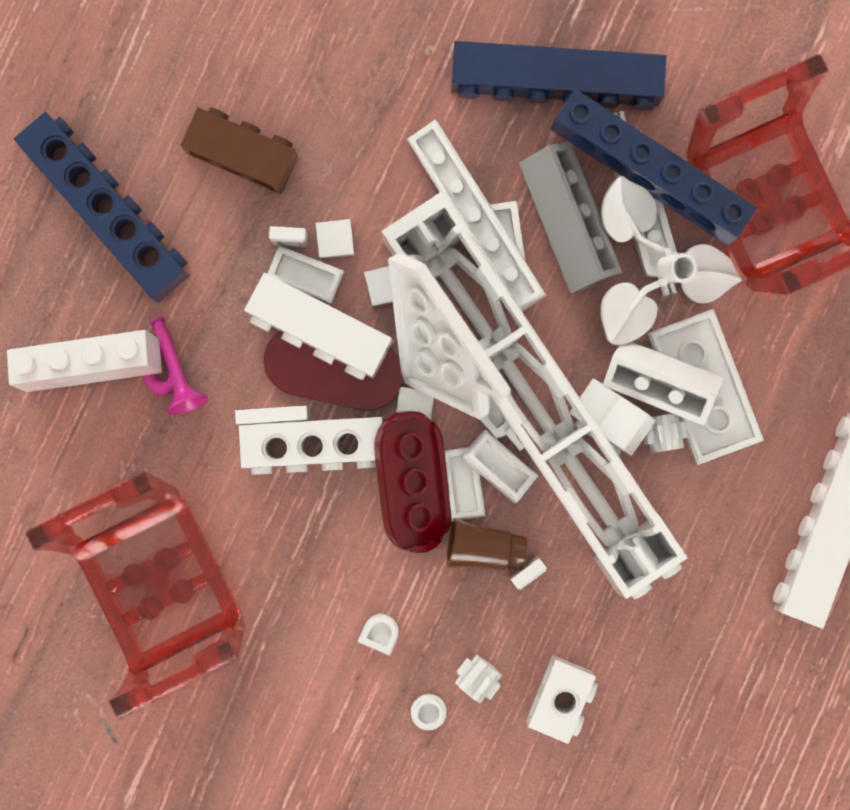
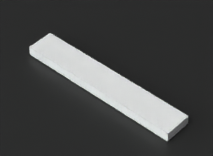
M435 119L409 137L407 141L439 192L443 191L521 311L523 312L546 297L545 291L439 122Z

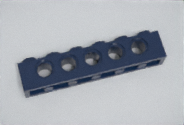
M574 89L550 130L571 142L620 176L644 187L654 198L726 245L739 238L757 210V207L577 89Z
M45 111L14 138V141L149 297L159 303L190 276L183 268L188 264L187 261L175 248L170 251L167 250L160 242L165 236L152 221L146 225L140 219L138 214L142 212L141 208L129 195L124 199L115 190L120 184L106 169L100 172L95 167L93 162L97 158L83 142L79 146L75 144L70 138L74 133L70 126L60 116L54 120ZM61 146H66L65 156L55 161L53 159L55 150ZM83 172H89L88 183L82 187H76L78 175ZM111 198V209L106 213H99V203L103 199ZM128 224H134V236L128 240H122L121 230ZM151 250L158 251L159 257L156 264L145 267L143 263L145 254Z

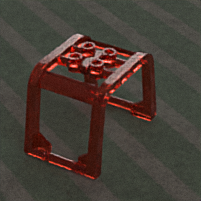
M816 54L788 68L786 67L775 74L700 107L687 149L688 163L711 177L708 169L786 133L799 160L788 165L776 164L765 175L754 180L749 178L743 179L731 190L749 203L759 196V205L764 209L751 217L738 239L729 245L724 244L738 275L745 285L754 292L789 295L850 267V250L820 264L817 259H813L783 271L839 244L844 243L850 247V221L807 135L802 119V113L815 88L829 71L820 54ZM787 85L786 89L789 95L782 108L783 115L710 148L716 131L742 115L745 110L743 104ZM805 172L813 192L802 197L790 196L782 203V196L777 189L787 185L791 178ZM820 204L832 230L753 265L741 241L742 239L753 234H766L775 224L784 220H797L804 215L807 209Z
M143 471L26 531L33 550L65 553L72 555L76 559L125 655L129 672L120 689L109 700L118 719H122L149 704H153L155 701L202 677H206L208 674L239 659L245 630L243 616L192 511L176 487ZM145 499L159 502L86 540L74 535L75 532L71 526L115 503L118 508H126ZM175 515L188 541L174 548L160 549L156 552L154 558L142 564L135 563L129 565L123 570L121 575L109 581L107 580L95 557L96 554ZM195 554L203 573L189 580H178L170 587V580L162 571L174 569L180 560ZM148 580V589L155 595L144 597L140 600L137 607L123 613L114 594L127 587L135 588L141 586ZM209 585L211 586L222 612L142 652L130 627L131 625L144 618L154 619L162 613L164 608L176 602L185 603L193 598L195 592ZM222 632L217 642L195 654L193 657L195 664L152 686L148 681L149 668Z

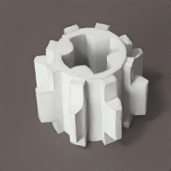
M673 413L652 417L656 422L644 437V445L650 444L651 453L684 448L683 438H688L685 421L680 422L679 416Z
M476 655L472 661L467 658L457 670L459 678L455 681L456 685L479 703L485 697L491 700L501 687L498 681L502 674L479 655Z

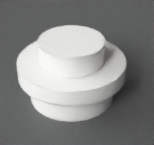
M434 694L419 696L411 707L412 720L416 726L423 730L437 729L446 718V706L443 700Z

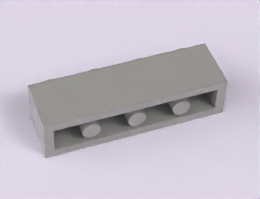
M571 142L548 145L519 162L525 183L529 187L537 213L542 220L550 246L556 255L563 279L570 293L592 288L621 274L622 270L607 232L603 227L601 217Z

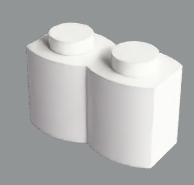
M593 378L580 396V399L617 455L619 456L623 450L632 456L656 420L611 389L602 386V383ZM572 408L569 413L578 419L574 426L578 429L585 426Z

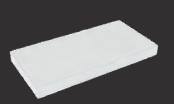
M714 309L646 334L652 350L724 378L705 426L679 416V421H685L688 434L686 441L695 465H700L764 441Z

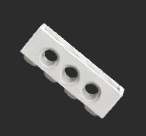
M371 417L239 425L241 468H250L251 475L272 474V467L286 466V473L307 472V465L321 464L322 471L343 470V462H357V469L376 468L374 441L376 433L383 423V418ZM346 434H352L358 440L357 450L350 455L342 453L339 448V441ZM312 436H317L323 444L321 453L315 457L307 455L304 450L305 441ZM277 438L284 440L287 445L286 454L279 459L272 457L269 452L270 443Z

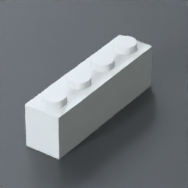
M265 272L244 309L248 315L252 316L249 321L251 324L269 332L271 327L283 332L281 339L298 348L301 347L302 343L314 348L315 351L312 355L331 365L334 359L347 365L344 371L362 381L365 376L374 379L393 342L391 337Z
M146 330L7 350L9 385L25 392L162 373L159 338Z

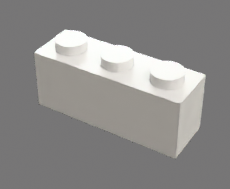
M630 342L619 345L613 354L602 386L705 426L724 378Z

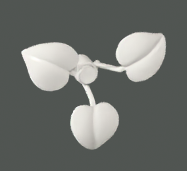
M623 176L613 181L604 196L601 210L603 227L607 234L616 242H626L634 236L638 242L660 253L662 257L657 264V272L660 277L658 281L644 286L640 292L632 283H619L605 293L601 303V319L607 341L614 345L627 344L640 338L654 324L658 307L654 300L645 296L648 292L661 286L665 287L669 282L681 283L684 294L690 300L696 303H709L720 298L731 287L743 280L742 274L732 260L711 245L698 244L688 248L685 253H671L669 248H663L643 237L640 232L650 230L656 221L657 205L649 191Z

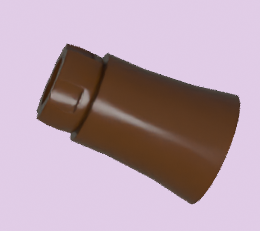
M454 518L448 541L447 567H479L506 570V568L523 569L526 560L527 537L511 534L510 531L487 528Z

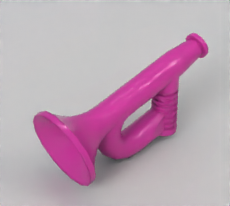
M158 317L150 323L154 327L155 336L159 338L160 354H162L168 370V378L165 381H160L157 374L144 375L143 379L148 389L156 395L164 396L173 393L172 402L166 409L169 415L186 413L207 403L208 397L205 394L196 392L187 383L170 334L164 324L165 320L163 317Z

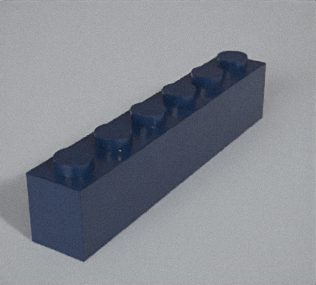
M455 41L451 92L458 93L459 97L468 99L478 98L479 94L493 95V99L500 101H510L514 97H526L532 103H547L549 99L563 100L565 104L574 89H577L604 108H615L619 104H630L636 110H651L654 106H659L664 98L667 55Z

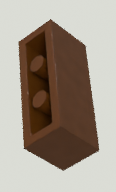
M197 107L180 145L185 153L282 195L298 159L296 150L292 148L293 143L277 135H274L272 139L260 134L261 130L248 122L242 121L240 125L228 120L229 116L218 109L210 107L208 111Z

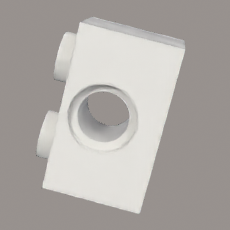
M552 655L526 719L528 727L569 744L572 735L577 737L583 726L584 716L581 715L585 702L591 703L596 694L598 683L594 682L596 676L593 672ZM561 692H569L573 695L571 705L563 709L556 707L554 704L556 696Z

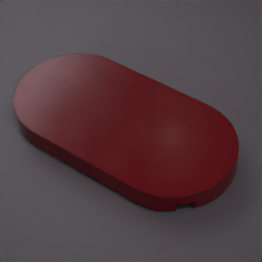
M281 331L277 332L270 339L265 349L264 367L268 378L278 389L291 395L371 411L390 403L398 395L402 386L403 375L401 374L400 360L391 348H389L374 379L365 376L363 381L346 373L344 370L347 365L335 359L331 365L312 355L315 351L314 348L304 343L298 348L281 339L283 335Z
M400 411L390 415L383 421L374 441L383 525L389 540L395 546L413 553H424L433 550L442 542L440 539L444 536V533H448L451 525L449 486L443 437L439 427L434 421L426 417L427 415L418 411Z

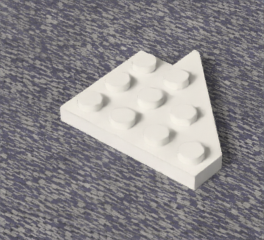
M399 253L388 258L400 368L403 375L402 383L480 420L489 414L488 395L502 400L511 394L510 387L425 263Z

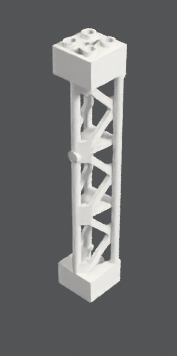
M443 191L382 230L383 242L392 256L399 253L425 263L435 279L439 276L441 277L481 337V340L478 342L497 370H503L543 430L544 434L540 436L518 407L511 394L502 400L491 396L595 552L594 560L616 593L625 599L632 596L635 600L652 589L650 583L660 576L667 579L683 568L680 563L686 560L687 556L629 473L474 241L469 230ZM462 242L479 268L453 247ZM456 264L483 287L499 327L495 331L492 330L452 270V267ZM500 300L519 327L513 333L510 330ZM524 335L544 365L516 341ZM518 357L549 386L562 421L557 425L554 423L514 363V360ZM564 395L585 426L575 430ZM589 432L609 462L581 437ZM530 436L533 438V440L536 442V444H537V445L540 447V449L543 451L542 454L540 453V451L538 450V448L536 447V445L534 444V442L532 441V439L530 438ZM580 452L585 454L611 479L624 517L618 519L576 456ZM546 460H548V461L550 462V464H551L552 468L554 469L555 473L557 474L559 480L557 479V477L555 476V474L553 473V471L551 470V468H550L549 465L547 464ZM565 463L607 526L604 530L580 500L561 468L562 464ZM629 494H631L647 518V521L638 526L639 523ZM593 531L597 534V536L604 543V545L608 546L607 548H603V546L601 545Z

